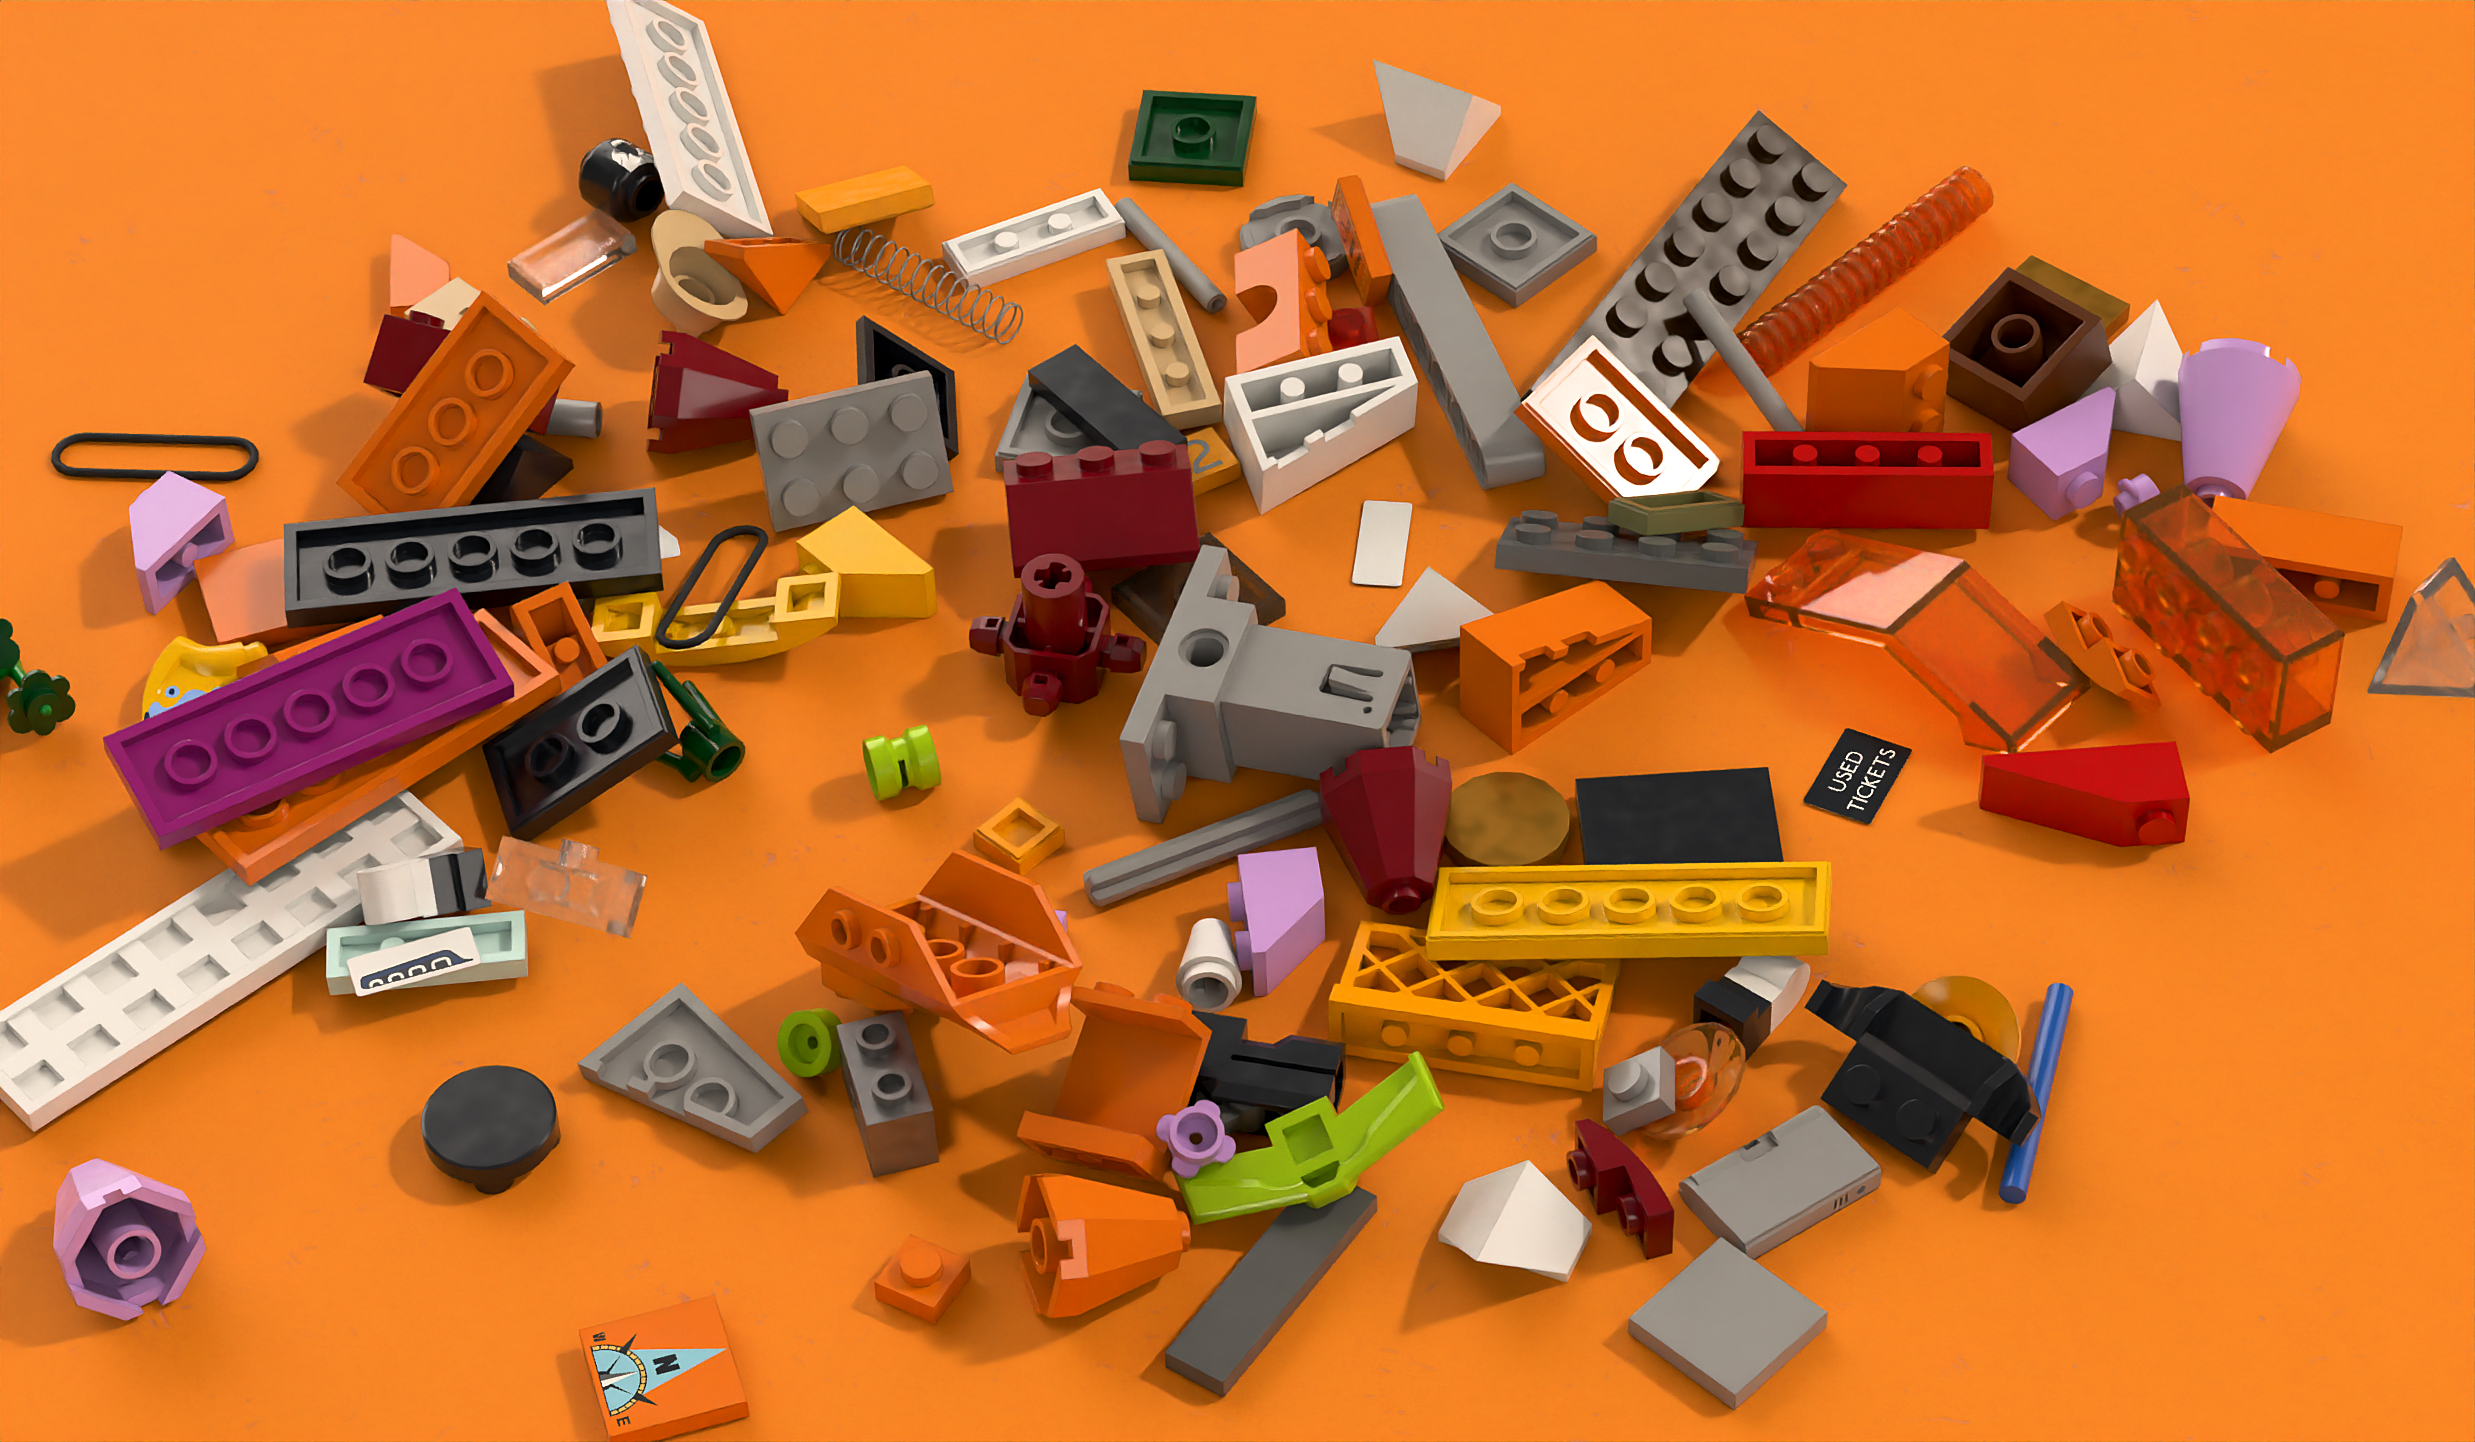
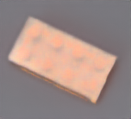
M2184 483L2123 511L2117 546L2118 554L2114 588L2112 591V602L2119 613L2125 619L2132 620L2153 640L2156 648L2163 656L2171 658L2193 679L2197 688L2204 695L2211 696L2234 719V722L2243 733L2251 735L2270 754L2330 724L2345 634Z

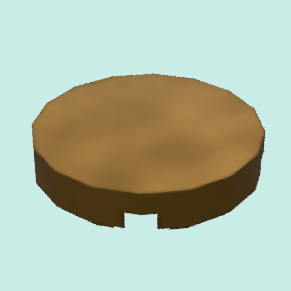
M1493 772L1473 777L1452 792L1451 811L1444 847L1449 858L1459 867L1554 866L1564 854L1565 844L1569 840L1570 811L1558 791L1544 780L1517 772Z

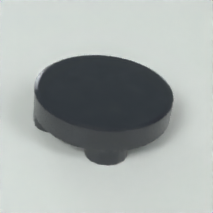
M493 1065L477 1067L453 1076L433 1092L426 1102L421 1116L423 1141L432 1163L452 1178L474 1183L476 1189L484 1194H498L509 1189L513 1184L514 1178L520 1177L538 1166L551 1150L559 1144L561 1138L556 1103L547 1085L535 1075L510 1066Z

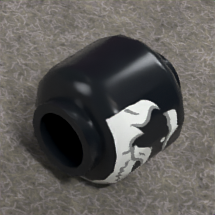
M621 138L605 140L587 152L582 159L578 182L581 197L590 206L615 221L623 223L637 221L652 214L661 204L665 192L659 172L654 165V156L630 141Z

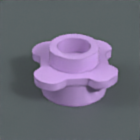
M1200 1100L1194 1106L1181 1110L1176 1116L1171 1114L1164 1115L1158 1121L1156 1127L1158 1139L1167 1143L1172 1153V1170L1180 1177L1192 1178L1198 1173L1199 1168L1212 1162L1225 1164L1235 1154V1141L1233 1138L1225 1135L1224 1125L1220 1119V1109L1211 1101ZM1194 1133L1202 1136L1203 1140L1198 1145L1192 1144L1189 1140V1137Z

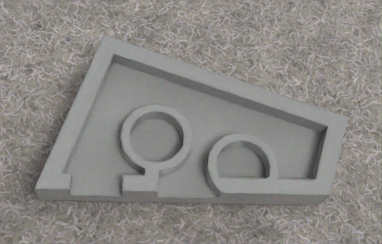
M682 982L577 1063L585 1079L754 1153L761 1150L808 1112L803 1097Z

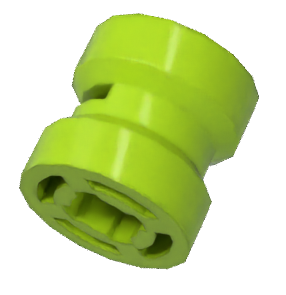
M926 724L907 728L901 737L889 740L880 735L862 740L864 763L877 801L897 797L901 789L910 786L924 790L941 785L939 762Z

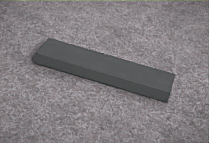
M1356 1186L1351 1194L1318 1209L1311 1208L1304 1203L1286 1206L1165 1351L1166 1368L1225 1397L1377 1212V1196Z

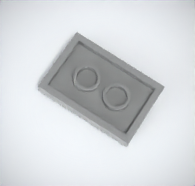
M928 370L749 410L771 524L775 532L831 520L853 505L860 511L867 512L954 492L933 379Z

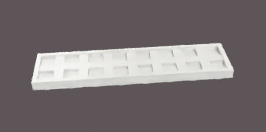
M405 789L250 887L230 868L226 869L0 1011V1099L35 1132L327 945V929L357 926L363 922L364 914L356 872L463 847L462 838L412 793Z

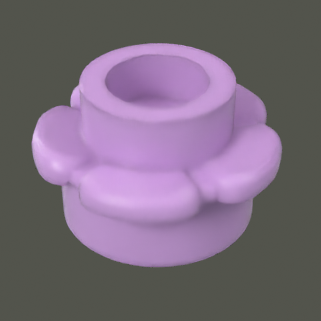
M2142 473L2132 480L2125 478L2118 482L2119 495L2113 498V504L2125 525L2130 529L2141 525L2148 533L2155 531V523L2168 516V509L2153 481Z

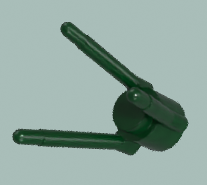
M658 660L653 661L652 666L658 679L692 719L684 727L679 737L683 756L681 757L667 751L654 760L677 770L690 783L695 782L701 774L712 782L722 781L729 777L743 761L746 749L744 743L726 727L692 681H684L681 685L662 662Z

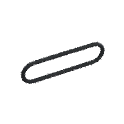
M76 433L65 437L57 443L51 455V462L55 469L64 475L100 478L160 479L168 470L74 468L66 466L60 460L63 450L77 442L91 441L234 445L243 447L250 453V459L247 464L234 471L169 470L188 480H236L254 470L259 461L258 449L254 443L245 438L200 435Z
M749 525L736 526L717 534L710 541L657 628L655 637L660 645L675 650L689 649L711 638L767 547L769 538L763 529ZM749 534L757 536L759 538L758 544L708 627L696 637L686 640L666 638L665 633L718 546L728 538L737 535Z

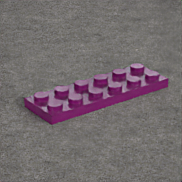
M455 587L103 737L104 750L160 851L509 700L515 697L514 682Z

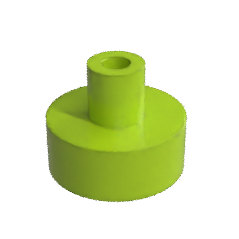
M823 1008L793 1012L783 1021L778 1032V1051L782 1062L793 1074L800 1077H814L832 1073L839 1068L841 1059L836 1026L841 1025L842 1022L834 1013Z

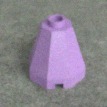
M98 1158L69 1170L56 1196L53 1248L68 1291L78 1306L127 1321L144 1314L140 1306L158 1299L161 1305L180 1298L207 1250L202 1234L195 1222L196 1216L192 1204L182 1190Z

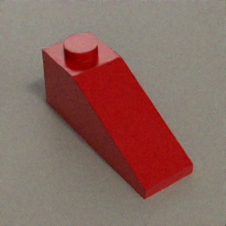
M2176 741L1982 755L1978 802L1980 809L2106 844L2128 847L2185 842L2190 795Z

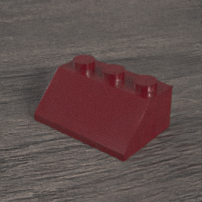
M1155 440L1143 443L1139 446V449L1113 451V449L1106 446H1091L1081 449L1074 455L1051 456L1046 452H1027L1019 455L1015 460L1002 461L1014 578H1021L1022 570L1026 564L1034 558L1045 554L1070 556L1081 564L1084 572L1196 561L1200 552L1192 473L1186 444L1175 445L1170 441Z

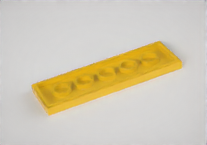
M1831 862L1438 868L1426 936L1427 961L1828 955L1832 895Z

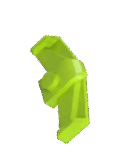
M1415 1051L1410 1054L1407 1063L1339 1115H1337L1329 1098L1324 1096L1264 1124L1273 1144L1272 1147L1234 1154L1233 1158L1225 1164L1212 1162L1199 1168L1198 1173L1192 1178L1180 1177L1173 1171L1193 1224L1197 1225L1304 1203L1311 1208L1318 1209L1351 1194L1362 1172L1445 1108L1428 1065L1420 1052Z

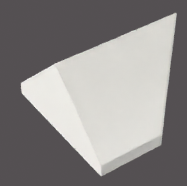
M1373 59L1395 152V163L1446 181L1500 117L1501 106L1470 93Z
M2157 299L2109 345L2112 364L2077 401L2109 386L2116 392L2112 429L2182 442L2178 370L2183 353Z
M1428 566L1376 635L1375 642L1378 646L1407 650L1411 654L1460 647V625L1493 615L1494 613Z
M1529 1160L1465 1182L1438 1232V1241L1458 1247L1475 1261L1519 1267L1567 1283L1592 1234V1223Z

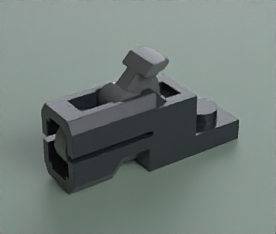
M1192 1010V1014L1212 1031L1187 1107L1194 1106L1200 1100H1208L1215 1103L1220 1109V1119L1224 1125L1225 1135L1236 1131L1269 1137L1264 1124L1324 1096L1329 1098L1336 1113H1338L1346 1080V1043L1297 1035H1289L1274 1044L1248 1040L1247 1019ZM1197 1133L1189 1137L1190 1142L1195 1145L1200 1144L1203 1140L1202 1136Z

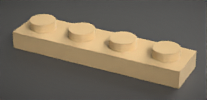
M1158 249L1107 259V279L1155 411L1177 430L1222 422L1220 398L1164 250Z

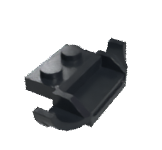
M1822 979L1804 1007L1857 1042L1820 1099L1934 1174L1937 1173L1972 1118L1980 1121L2022 1149L2042 1118L2034 1091L2016 1063L1923 1005L1904 991L1880 986L1863 988L1844 986Z

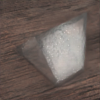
M2455 557L2445 559L2411 594L2366 693L2475 698V588Z

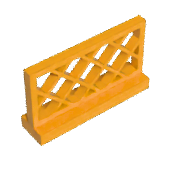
M1365 920L1360 921L1340 984L1333 985L1328 1001V1040L1346 1043V1055L1405 1064L1409 1061L1408 1056L1419 1051L1430 1068L1592 1092L1596 1077L1597 1056L1620 975L1621 958L1465 960L1467 964L1446 972L1436 962L1437 960L1427 961L1426 929ZM1371 945L1398 949L1402 954L1380 962L1369 949ZM1514 966L1528 968L1532 974L1511 981L1501 970ZM1418 968L1428 979L1406 987L1397 976ZM1575 976L1601 979V982L1577 991L1566 980ZM1483 978L1494 989L1472 997L1461 986ZM1379 984L1385 991L1367 988ZM1549 988L1559 999L1538 1007L1527 996ZM1445 994L1451 1001L1434 999V997ZM1510 1004L1517 1011L1501 1009L1499 1007ZM1575 1013L1583 1021L1564 1017Z

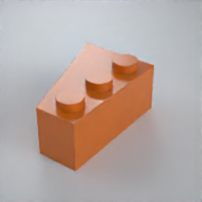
M1598 579L1460 625V715L1510 755L1515 754L1650 664L1652 618L1604 581Z

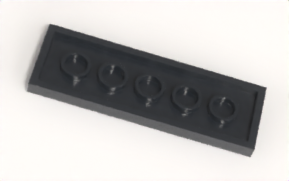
M655 487L284 524L285 614L288 628L358 622L380 614L383 617H387L455 587L470 610L509 607L568 581L576 599L664 591Z

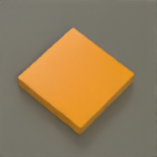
M906 165L794 193L798 212L825 234L930 208L935 204L931 184Z

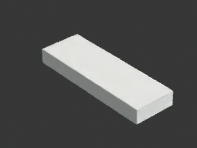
M1101 188L945 241L942 243V254L944 261L951 271L956 273L957 279L966 277L969 286L977 283L982 288L1126 237L1125 221ZM959 281L962 287L966 290V281ZM973 286L969 289L968 292L977 290L978 287Z

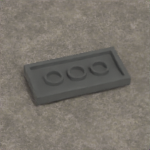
M1526 510L1521 512V517H1511L1496 548L1495 569L1746 594L1756 566L1758 541L1744 540L1742 532L1731 529L1707 530L1706 536L1681 533L1644 536L1607 522L1608 517L1589 516L1583 518V523L1580 524L1558 521V515L1553 512Z

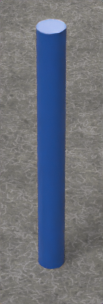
M2053 983L2047 988L2026 1079L2037 1098L2042 1118L2029 1136L2030 1138L2023 1149L2012 1142L2010 1143L2000 1184V1198L2012 1204L2022 1203L2026 1199L2074 993L2068 985L2063 983Z

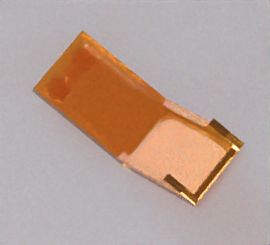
M1822 529L1807 538L1802 547L1782 564L1771 569L1762 581L1744 595L1750 617L1882 647L1957 717L1964 743L1968 746L2000 754L2019 753L2092 687L2090 678L2063 651L1963 559L1842 534L1835 530Z

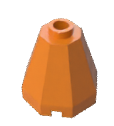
M1057 1173L1025 1175L1016 1212L1018 1233L1030 1232L1031 1250L1019 1251L1020 1271L1034 1312L1037 1315L1057 1318L1085 1313L1177 1269L1181 1254L1189 1250L1191 1234L1187 1215L1184 1211H1177L1171 1198Z

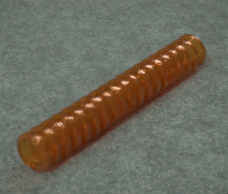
M1962 166L1957 168L1950 176L1945 177L1940 184L1933 186L1928 193L1921 195L1916 202L1909 204L1904 211L1897 213L1892 220L1885 222L1880 229L1873 231L1868 238L1861 240L1856 247L1846 251L1844 256L1837 258L1830 266L1822 269L1819 275L1810 278L1807 284L1798 287L1793 294L1786 296L1781 303L1774 305L1769 312L1762 314L1757 321L1750 323L1745 330L1738 332L1736 336L1766 378H1769L1775 370L1781 369L1787 361L1794 359L1800 351L1806 350L1812 342L1818 341L1824 333L1831 331L1836 324L1843 322L1849 314L1856 312L1861 305L1868 303L1873 296L1880 294L1885 287L1893 284L1897 278L1905 275L1910 268L1918 265L1922 259L1930 256L1934 250L1942 247L1956 233L1963 231L1968 224L1975 222L1980 215L1988 212L1993 206L1994 195L1987 179L1972 167Z

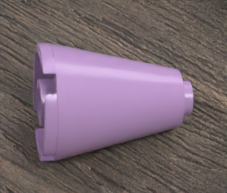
M2238 338L2210 339L2201 343L2199 352L2190 356L2188 350L2181 359L2178 370L2184 490L2186 497L2199 510L2207 514L2212 512L2215 495L2243 500L2248 499L2300 396L2302 378L2296 365L2287 357L2285 366L2270 358L2271 347L2259 342Z

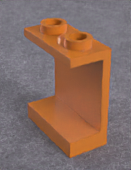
M1096 982L1094 989L1073 985L1070 1003L1085 1014L1086 1018L1053 1114L1048 1116L1024 1111L1016 1137L1045 1159L1161 1184L1172 1153L1167 1143L1158 1139L1156 1127L1158 1121L1164 1115L1171 1114L1176 1116L1178 1112L1187 1108L1212 1031L1192 1014L1193 1006L1190 1003L1172 995L1156 993L1153 1000L1149 1001L1134 998L1135 995L1131 991L1112 983Z

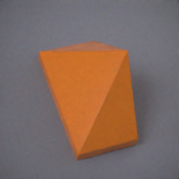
M795 236L705 240L704 252L784 316L831 256L832 243Z

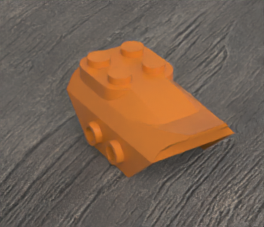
M961 849L953 851L918 895L886 906H881L838 885L831 887L795 931V935L806 954L821 962L822 985L834 991L839 998L853 1000L865 1007L874 1009V1014L877 1016L902 1011L905 1017L913 1013L915 1008L928 1014L944 1017L1012 1055L1068 1038L1073 1029L1070 1019V999L1073 984L1083 964L1041 885Z

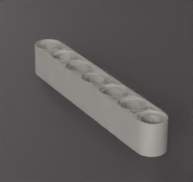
M1410 194L1371 203L1370 206L1393 271L1387 299L1482 489L1488 490L1544 476L1546 465L1541 439L1513 413L1522 403L1520 401L1521 398L1416 194Z

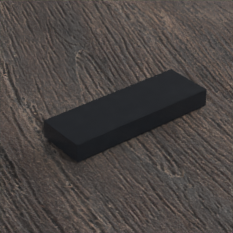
M1074 344L1028 370L1029 386L1098 446H1106L1113 449V451L1139 449V446L1143 443L1165 440L1175 445L1186 444L1188 450V441L1183 434L1078 345Z

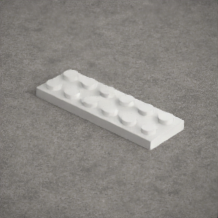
M605 0L610 14V23L614 27L621 49L620 55L626 65L632 85L631 91L638 104L643 121L642 126L651 146L654 165L659 172L668 207L671 210L681 209L698 215L711 224L723 239L773 237L767 213L704 21L664 0Z

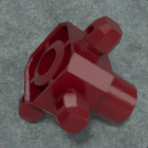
M1045 554L1034 558L1026 564L1021 574L1022 593L1017 595L1009 621H1006L1005 617L981 616L973 619L969 631L970 648L996 657L1004 654L1006 683L1017 696H1022L1025 712L1029 715L1040 717L1050 715L1057 709L1059 702L1081 704L1097 696L1107 668L1110 669L1111 673L1133 674L1143 671L1147 656L1146 642L1139 637L1116 633L1115 636L1111 635L1110 607L1099 594L1093 593L1091 580L1084 575L1081 564L1074 558L1063 554Z

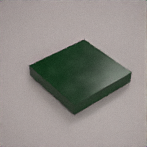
M1143 90L1128 163L1129 180L1243 187L1257 115V96Z

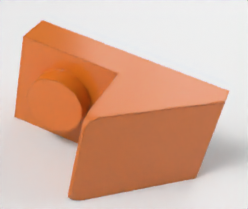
M568 581L516 603L509 608L515 636L560 674L562 692L550 700L608 663Z

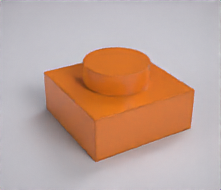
M910 1234L875 1280L876 1299L936 1325L971 1278L970 1259Z

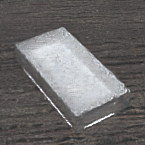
M596 209L507 261L509 277L538 301L546 305L636 252L635 235L600 209Z

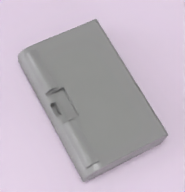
M1814 1105L1680 1181V1189L1678 1191L1685 1204L1718 1239L1722 1237L1755 1260L1878 1189L1881 1185L1882 1171L1880 1169L1881 1166L1823 1108Z

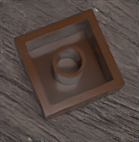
M2010 267L2004 270L1942 336L1950 342L1946 394L2013 433L2075 403L2113 362L2102 318Z

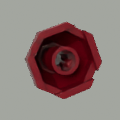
M661 330L658 344L670 345L668 354L660 353V356L656 355L647 425V429L659 428V440L647 439L646 452L675 454L754 439L749 410L788 401L789 390L778 388L779 376L687 333Z
M1412 745L1356 751L1345 758L1346 770L1334 777L1333 766L1319 774V807L1322 825L1367 904L1391 915L1412 913L1419 909L1423 902L1433 897L1451 811L1452 778L1449 761L1436 756V766L1426 762L1425 751Z

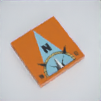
M715 1295L579 1329L582 1349L609 1442H653L749 1416L748 1402Z

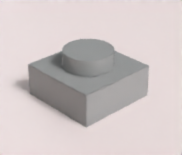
M1661 1046L1604 1069L1603 1122L1617 1136L1675 1113V1060Z

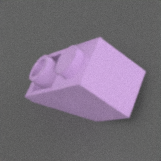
M1316 847L1238 855L1239 882L1227 883L1228 906L1231 922L1243 921L1244 931L1234 932L1236 959L1240 971H1251L1254 997L1267 996L1325 940L1324 893Z

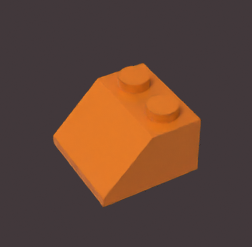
M1899 305L1809 361L1805 431L1943 432L1950 342Z

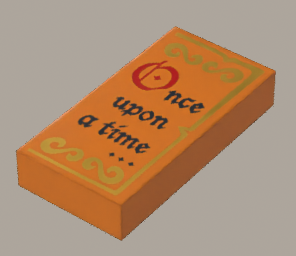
M1358 174L1338 178L1331 212L1364 308L1382 305L1387 298L1393 271L1364 185Z

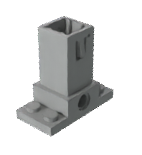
M1202 545L1119 738L1138 820L1162 824L1171 801H1178L1181 798L1187 776L1231 783L1237 767L1242 766L1319 780V774L1333 766L1334 777L1345 771V758L1356 751L1413 745L1422 722V715L1411 652L1259 625L1255 605L1238 602L1239 579L1237 576H1232L1227 548Z

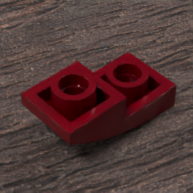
M1589 1118L1575 1121V1150L1569 1151L1566 1154L1568 1172L1577 1192L1586 1190L1597 1215L1617 1211L1619 1223L1626 1236H1636L1646 1260L1672 1254L1674 1209L1654 1175L1632 1150L1607 1129Z

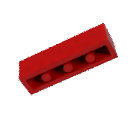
M1742 431L1741 504L1745 505L1742 528L1989 529L1994 483L1991 433Z

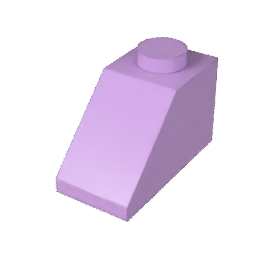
M2109 386L2011 435L2007 479L2053 521L2076 509L2085 508L2096 499L2102 497L2116 392Z
M169 470L149 489L143 491L136 501L129 506L135 567L146 611L156 615L196 578L193 560L220 554L235 541L225 497Z

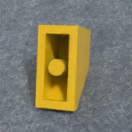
M854 505L796 541L800 568L797 576L830 572L840 573L842 580L838 613L840 617L930 618L938 612L934 568Z

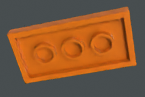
M482 290L339 477L336 484L371 515L468 506L569 375L575 364L494 295Z

